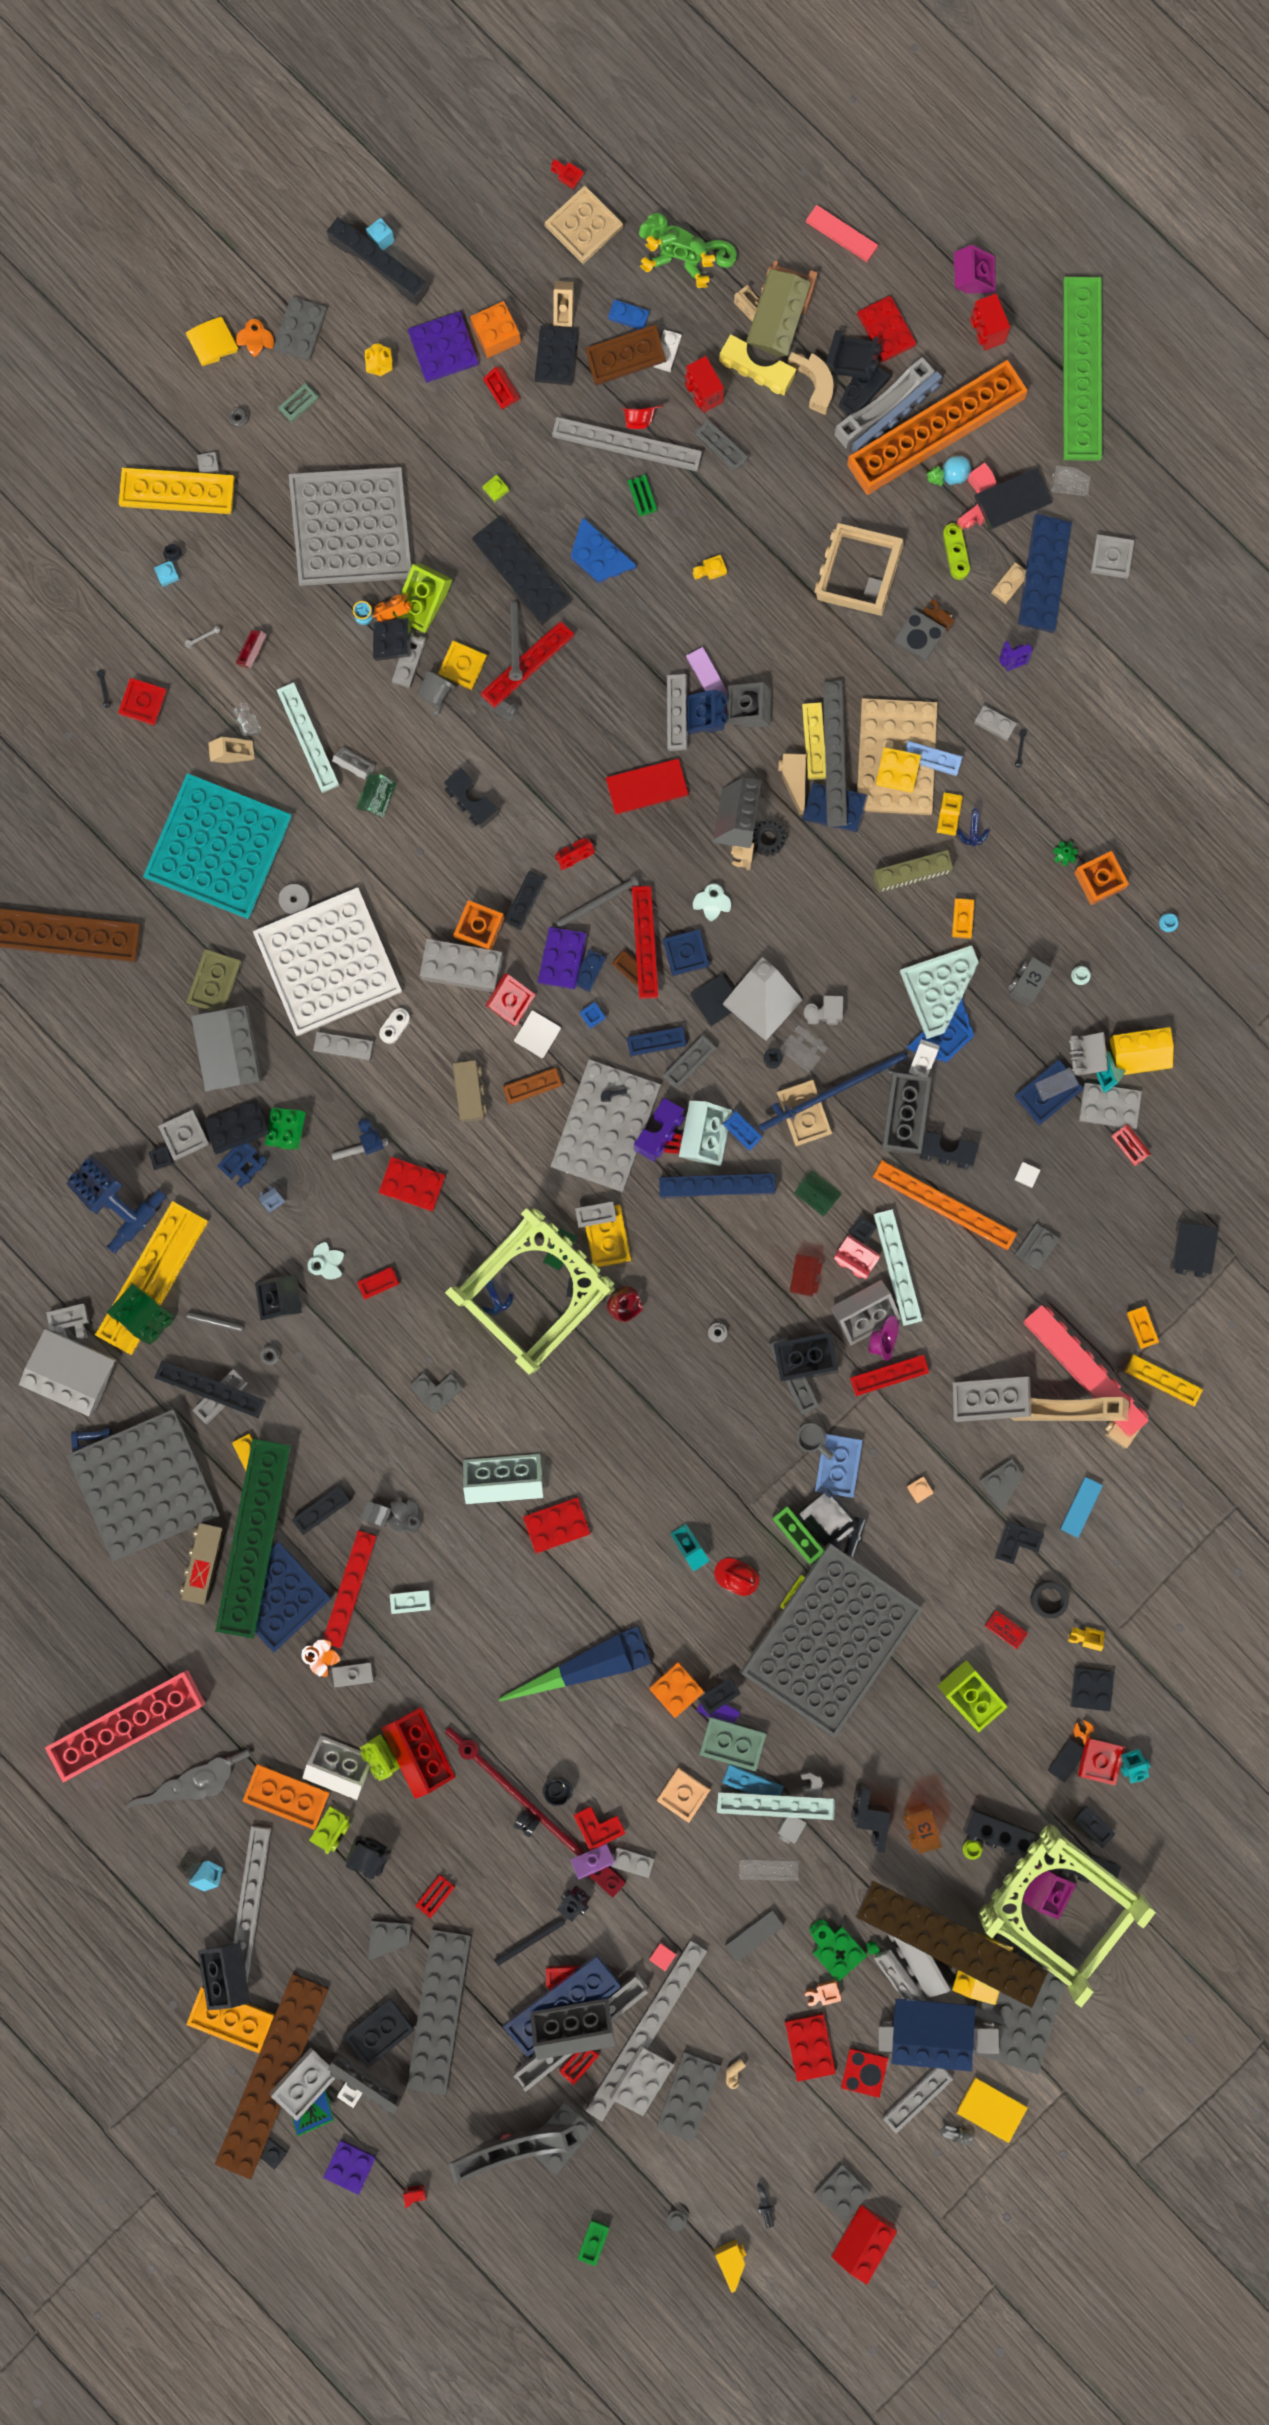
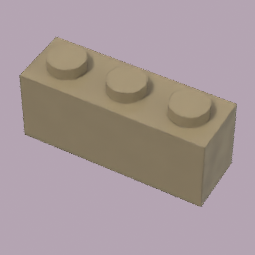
M476 1061L453 1063L460 1121L483 1120L484 1114H487L486 1103H482L481 1095H484L483 1084H479V1077L482 1076L481 1066L477 1065Z

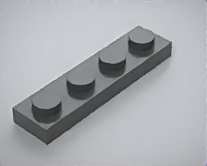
M784 1337V1338L779 1339V1340H777V1341H775V1342H773V1343H778V1342H783V1341H788V1340H787L786 1337ZM771 1343L768 1346L776 1360L774 1345ZM806 1378L786 1381L801 1415L819 1407Z

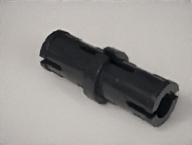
M855 1517V1520L858 1522L855 1528L856 1533L848 1538L843 1551L844 1554L854 1558L859 1542H862L863 1538L861 1536L867 1520Z

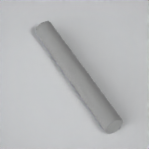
M387 1137L381 1139L383 1146L389 1145ZM358 1145L331 1154L333 1160H337L365 1151L362 1145Z

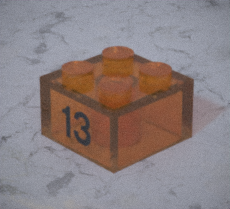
M924 1803L904 1809L905 1815L902 1817L905 1827L911 1832L908 1838L913 1850L916 1849L921 1854L941 1848L940 1838L928 1804Z

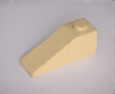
M783 754L782 760L778 762V771H782V779L799 815H803L805 806L806 754Z

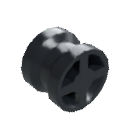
M777 1048L768 1049L763 1058L765 1066L770 1069L778 1068L782 1063L783 1055Z

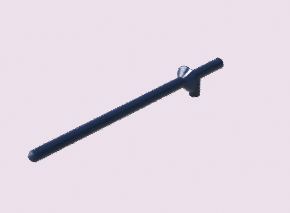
M902 1052L793 1108L785 1105V1112L778 1102L774 1103L772 1108L777 1116L759 1124L761 1131L788 1118L794 1122L796 1114L907 1059V1054Z

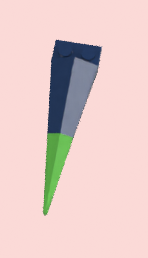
M639 1626L615 1635L570 1661L502 1696L498 1701L622 1674L652 1664Z

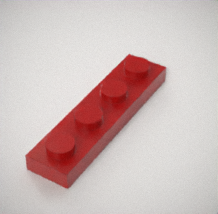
M924 1355L852 1377L850 1381L856 1397L928 1374L929 1370Z

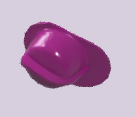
M889 1316L883 1328L874 1330L869 1340V1353L881 1355L886 1361L892 1357L898 1335L899 1325L895 1316Z

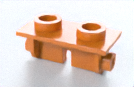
M405 593L401 596L398 594L386 603L381 602L377 604L372 617H376L378 622L394 619L396 616L393 611H395L398 617L410 612L412 605L409 601L406 602L408 594Z

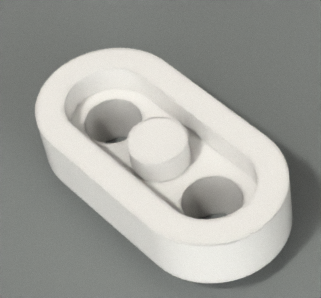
M399 1008L391 1013L379 1032L383 1042L393 1044L398 1040L410 1022L408 1012ZM398 1015H403V1020L398 1021L396 1018ZM391 1030L392 1035L386 1036V1031Z

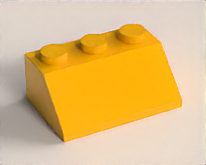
M1170 1027L1113 1035L1110 1038L1115 1067L1125 1070L1124 1075L1173 1068L1174 1046Z
M976 1933L1011 1952L1013 1951L1014 1947L981 1933ZM959 1970L952 1991L966 1997L996 2005L1000 1991Z

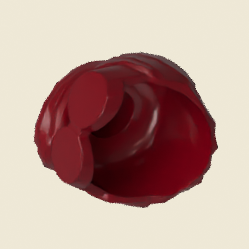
M623 1286L615 1292L608 1300L606 1306L611 1317L621 1322H628L643 1311L637 1291L629 1286Z

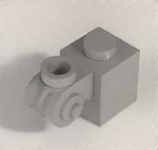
M824 996L821 1009H818L815 1004H808L804 1009V1016L808 1020V1024L815 1025L822 1021L827 1022L828 1025H838V1022H842L843 996Z

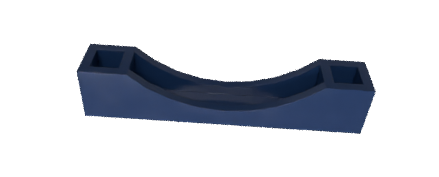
M775 1174L659 1178L660 1199L717 1195H774Z

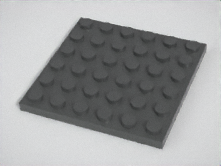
M175 1409L66 1455L112 1562L221 1515Z

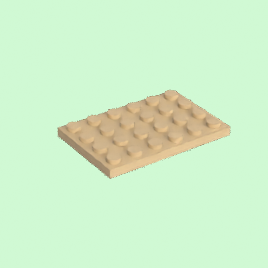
M862 698L857 793L868 796L864 812L932 815L934 769L919 765L913 793L881 787L875 784L884 747L905 751L907 742L911 741L935 748L937 702Z

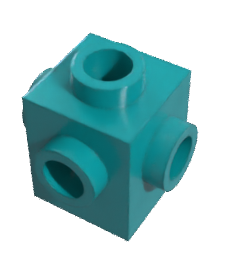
M1139 1748L1121 1755L1123 1764L1120 1766L1124 1778L1128 1777L1131 1784L1143 1781L1149 1777V1761L1146 1757H1143Z

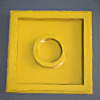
M452 641L438 676L473 691L487 655Z

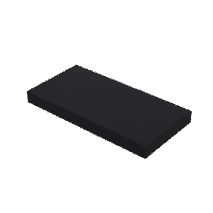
M1038 468L974 495L989 531L1053 503Z

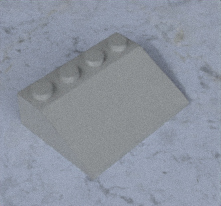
M45 1328L24 1369L19 1385L90 1416L98 1408L116 1359Z

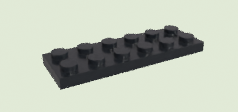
M501 515L472 537L475 545L541 626L571 603V600Z

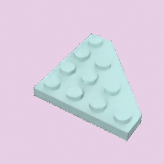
M972 945L900 970L901 977L926 1039L945 1033L974 975L979 961Z

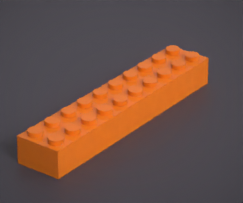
M1006 360L850 455L847 466L866 495H869L1025 400L1028 390L1009 361Z

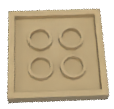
M584 186L545 222V227L584 264L623 228V223Z

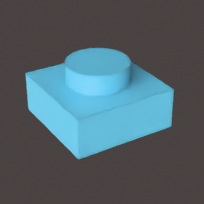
M168 561L154 567L162 587L180 580L172 562Z

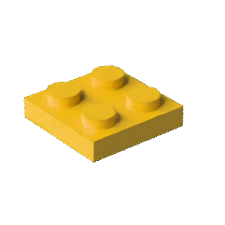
M884 747L875 785L913 793L921 755Z

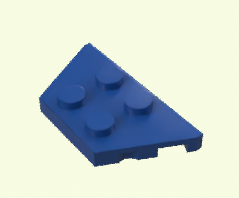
M584 518L581 519L571 553V559L597 583L605 581L609 577L619 576L620 573L635 570L636 565L588 521Z
M961 999L945 1033L926 1039L923 1032L907 1049L917 1052L922 1039L939 1045L935 1059L947 1063L974 1037L963 1005V999Z

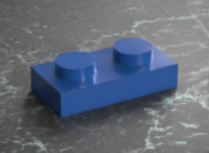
M614 300L608 320L640 330L645 328L649 311Z

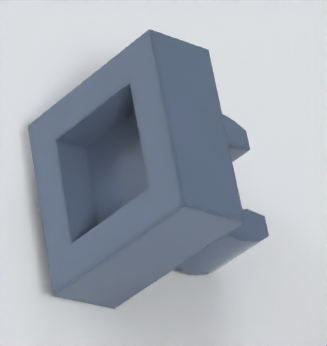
M271 1186L268 1187L270 1191L265 1194L261 1192L260 1198H258L269 1213L285 1203L283 1197Z

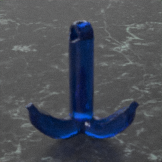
M976 808L971 811L970 839L959 828L957 829V835L962 843L972 847L982 844L990 832L989 829H986L980 837L978 836L979 811Z
M490 1280L485 1286L495 1307L486 1308L482 1306V1309L487 1314L495 1315L501 1310H507L511 1306L513 1298L510 1293L506 1302L502 1304Z

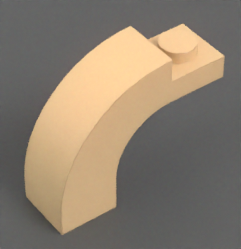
M791 352L788 365L807 375L815 386L814 393L809 402V408L826 415L833 394V378L829 368L814 354H811L808 360L802 354Z

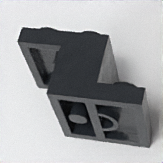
M859 1783V1788H855L854 1792L856 1807H852V1822H854L856 1828L872 1830L871 1843H873L877 1852L885 1853L891 1813L886 1807L869 1805L871 1789L867 1784Z

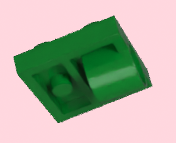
M272 1108L268 1125L270 1134L266 1136L265 1145L287 1150H299L306 1112Z

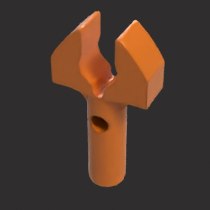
M1083 1720L1086 1726L1085 1733L1079 1730L1077 1722L1074 1724L1073 1733L1075 1737L1079 1736L1082 1738L1085 1746L1087 1737L1090 1738V1733L1094 1729L1089 1722Z

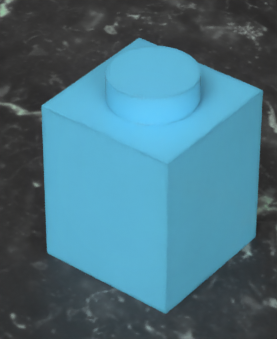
M381 218L366 229L368 239L382 250H385L394 242L392 230Z

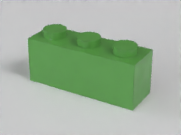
M787 1506L772 1517V1520L809 1564L821 1556L824 1550Z

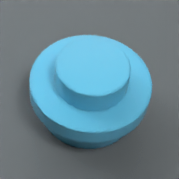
M1172 913L1164 914L1159 920V926L1165 932L1174 931L1179 924L1178 918Z

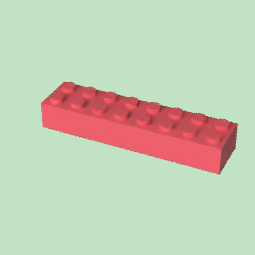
M186 1670L45 1747L62 1782H65L206 1705L189 1671Z

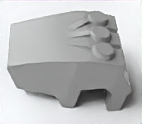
M809 1770L800 1772L803 1780H811L810 1785L802 1787L804 1797L821 1798L824 1784L820 1774H815Z

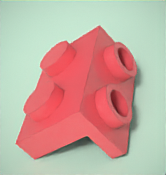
M848 1235L834 1256V1259L840 1266L851 1269L857 1277L866 1279L881 1255Z

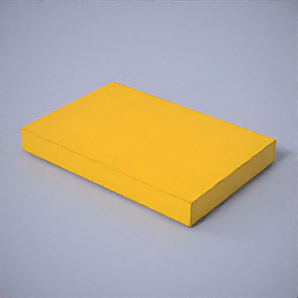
M620 1204L614 1205L616 1221L585 1227L592 1262L597 1267L631 1261Z
M974 2077L956 2113L1009 2143L1028 2107L979 2078Z

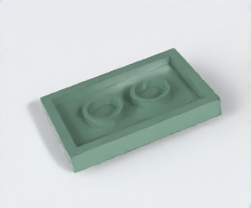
M710 1716L699 1755L756 1771L767 1733Z

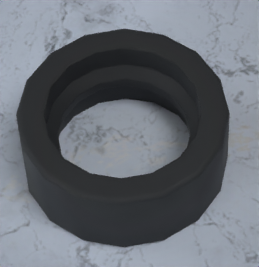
M1044 1581L1037 1584L1030 1596L1033 1610L1038 1615L1047 1619H1055L1062 1616L1069 1605V1596L1066 1589L1052 1581ZM1047 1588L1055 1589L1061 1597L1060 1606L1054 1611H1045L1038 1603L1039 1594Z

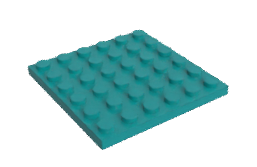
M187 773L143 877L249 920L293 816Z

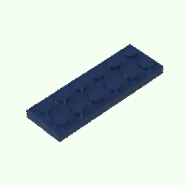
M1040 514L1034 516L1017 625L1051 633L1055 631L1072 522Z
M596 1954L503 2024V2028L528 2057L535 2052L530 2012L606 1999L621 1987V1983Z

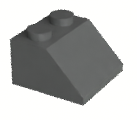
M764 682L728 686L727 723L750 728L770 726L771 689Z

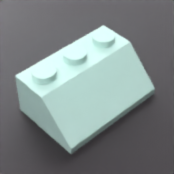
M690 1101L679 1157L721 1166L728 1130L722 1123L731 1115L732 1110L705 1101Z

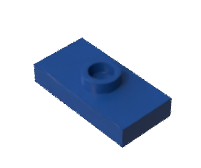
M736 1110L722 1123L748 1151L762 1138Z

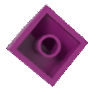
M974 245L954 252V283L956 289L966 294L996 292L994 255Z
M1048 1870L1030 1882L1024 1892L1022 1902L1038 1912L1059 1920L1077 1884Z

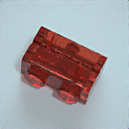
M796 1254L789 1293L813 1297V1293L817 1294L819 1282H815L816 1275H820L822 1268L819 1258Z

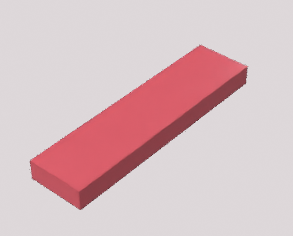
M818 205L815 206L806 219L807 224L865 262L869 261L878 248L876 243Z

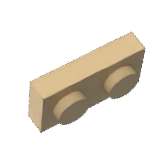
M1015 562L992 590L991 594L1004 604H1007L1024 583L1026 570Z

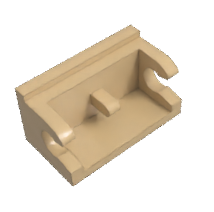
M746 285L735 294L734 303L753 322L760 299L752 292L751 287Z
M754 843L751 844V848L732 846L731 854L733 857L741 859L740 862L733 861L732 864L734 866L750 870Z

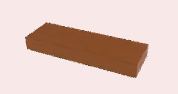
M553 1068L502 1087L508 1104L511 1105L562 1087L563 1085L557 1068Z

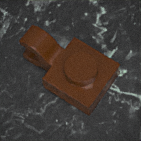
M932 599L930 604L934 606V609L930 610L925 607L924 612L932 616L936 623L946 628V631H949L955 622L952 614L942 609L939 610L937 601Z

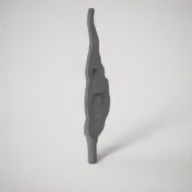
M249 1749L225 1758L216 1757L208 1764L190 1769L178 1779L165 1782L154 1794L132 1800L126 1807L130 1809L136 1804H156L172 1799L184 1800L191 1798L193 1800H200L206 1796L217 1795L223 1790L226 1781L231 1775V1766L251 1756V1752Z

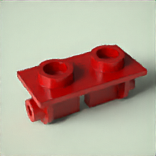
M582 838L573 843L572 847L574 850L572 851L568 846L557 851L554 857L559 863L561 870L572 867L575 863L595 853L592 843L588 838Z

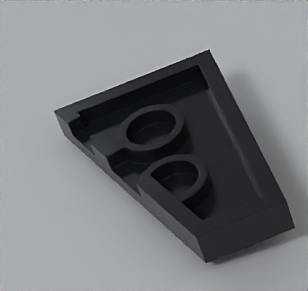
M878 366L876 373L873 372L872 379L852 377L839 403V409L848 416L863 409L890 380V375Z

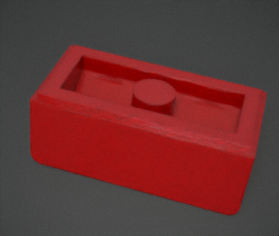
M495 367L483 378L501 409H505L521 398L503 368Z

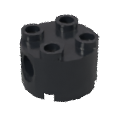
M356 1836L346 1858V1867L353 1871L363 1872V1876L368 1879L380 1876L391 1851H386L387 1846L369 1837H366V1840H361L362 1836Z

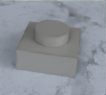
M215 452L197 455L200 473H219Z

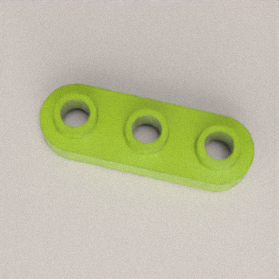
M951 523L944 528L943 541L950 573L953 578L962 580L968 576L970 566L962 529L959 525ZM954 530L956 534L952 535L950 531ZM958 548L960 552L956 553L953 549ZM962 566L964 570L960 571L957 567Z

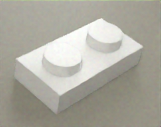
M663 330L661 343L667 362L653 367L671 372L681 341V334Z
M921 1039L909 1073L928 1077L939 1045Z

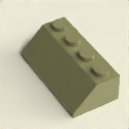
M770 269L746 343L775 357L787 356L811 282L794 274Z

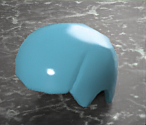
M961 455L948 458L942 465L945 471L944 480L950 485L964 483L972 471L970 461Z

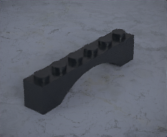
M337 217L328 228L327 235L332 244L343 252L351 254L371 266L413 304L417 306L427 294L426 281L342 219Z

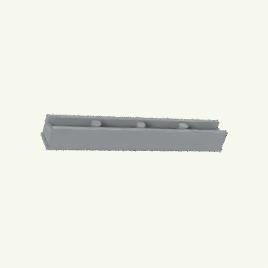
M637 1972L621 1984L618 1990L607 1997L612 2022L648 1993V1986ZM535 2054L513 2072V2077L518 2080L526 2092L572 2054L537 2060Z

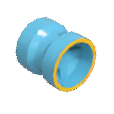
M359 601L354 605L353 614L356 621L361 625L371 623L373 611L369 603Z

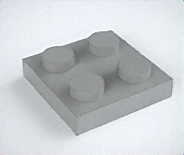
M1097 534L1090 573L1128 579L1134 540Z
M194 1110L158 1126L174 1161L210 1145Z

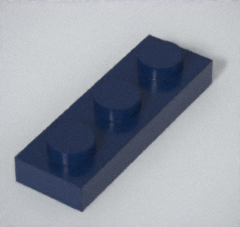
M683 1027L626 1037L630 1057L686 1047Z

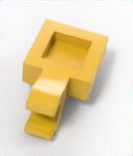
M721 555L704 560L703 566L693 568L694 572H692L695 580L704 576H708V579L712 580L727 574Z
M1072 1627L1068 1641L1072 1643L1083 1642V1647L1102 1651L1105 1632L1086 1627L1084 1631Z

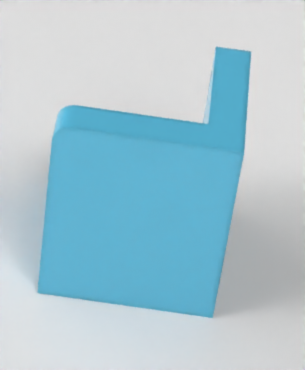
M210 1861L194 1865L189 1884L202 1891L218 1887L223 1868Z

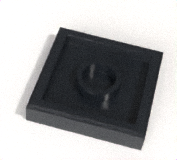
M722 974L690 994V997L710 1027L732 1014L723 1003L733 990Z

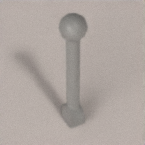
M215 626L213 630L192 641L186 640L185 646L191 648L194 643L214 633H220V627Z

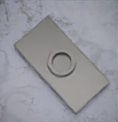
M371 1662L332 1668L334 1688L374 1682Z

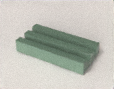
M305 383L281 404L278 409L292 423L319 398ZM306 390L308 391L301 399L297 400L291 408H289L287 411L285 410Z

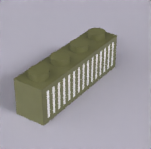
M947 850L875 870L873 878L877 892L881 893L950 874L953 866Z

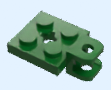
M818 1919L809 1927L810 1934L818 1944L812 1950V1953L838 1982L867 1957L865 1951L842 1925L833 1931L826 1921ZM837 1950H839V1951L844 1950V1951H845V1952L843 1953L844 1956H843L842 1958H840V1957L836 1958V1955H837V1954H836V1951H837Z

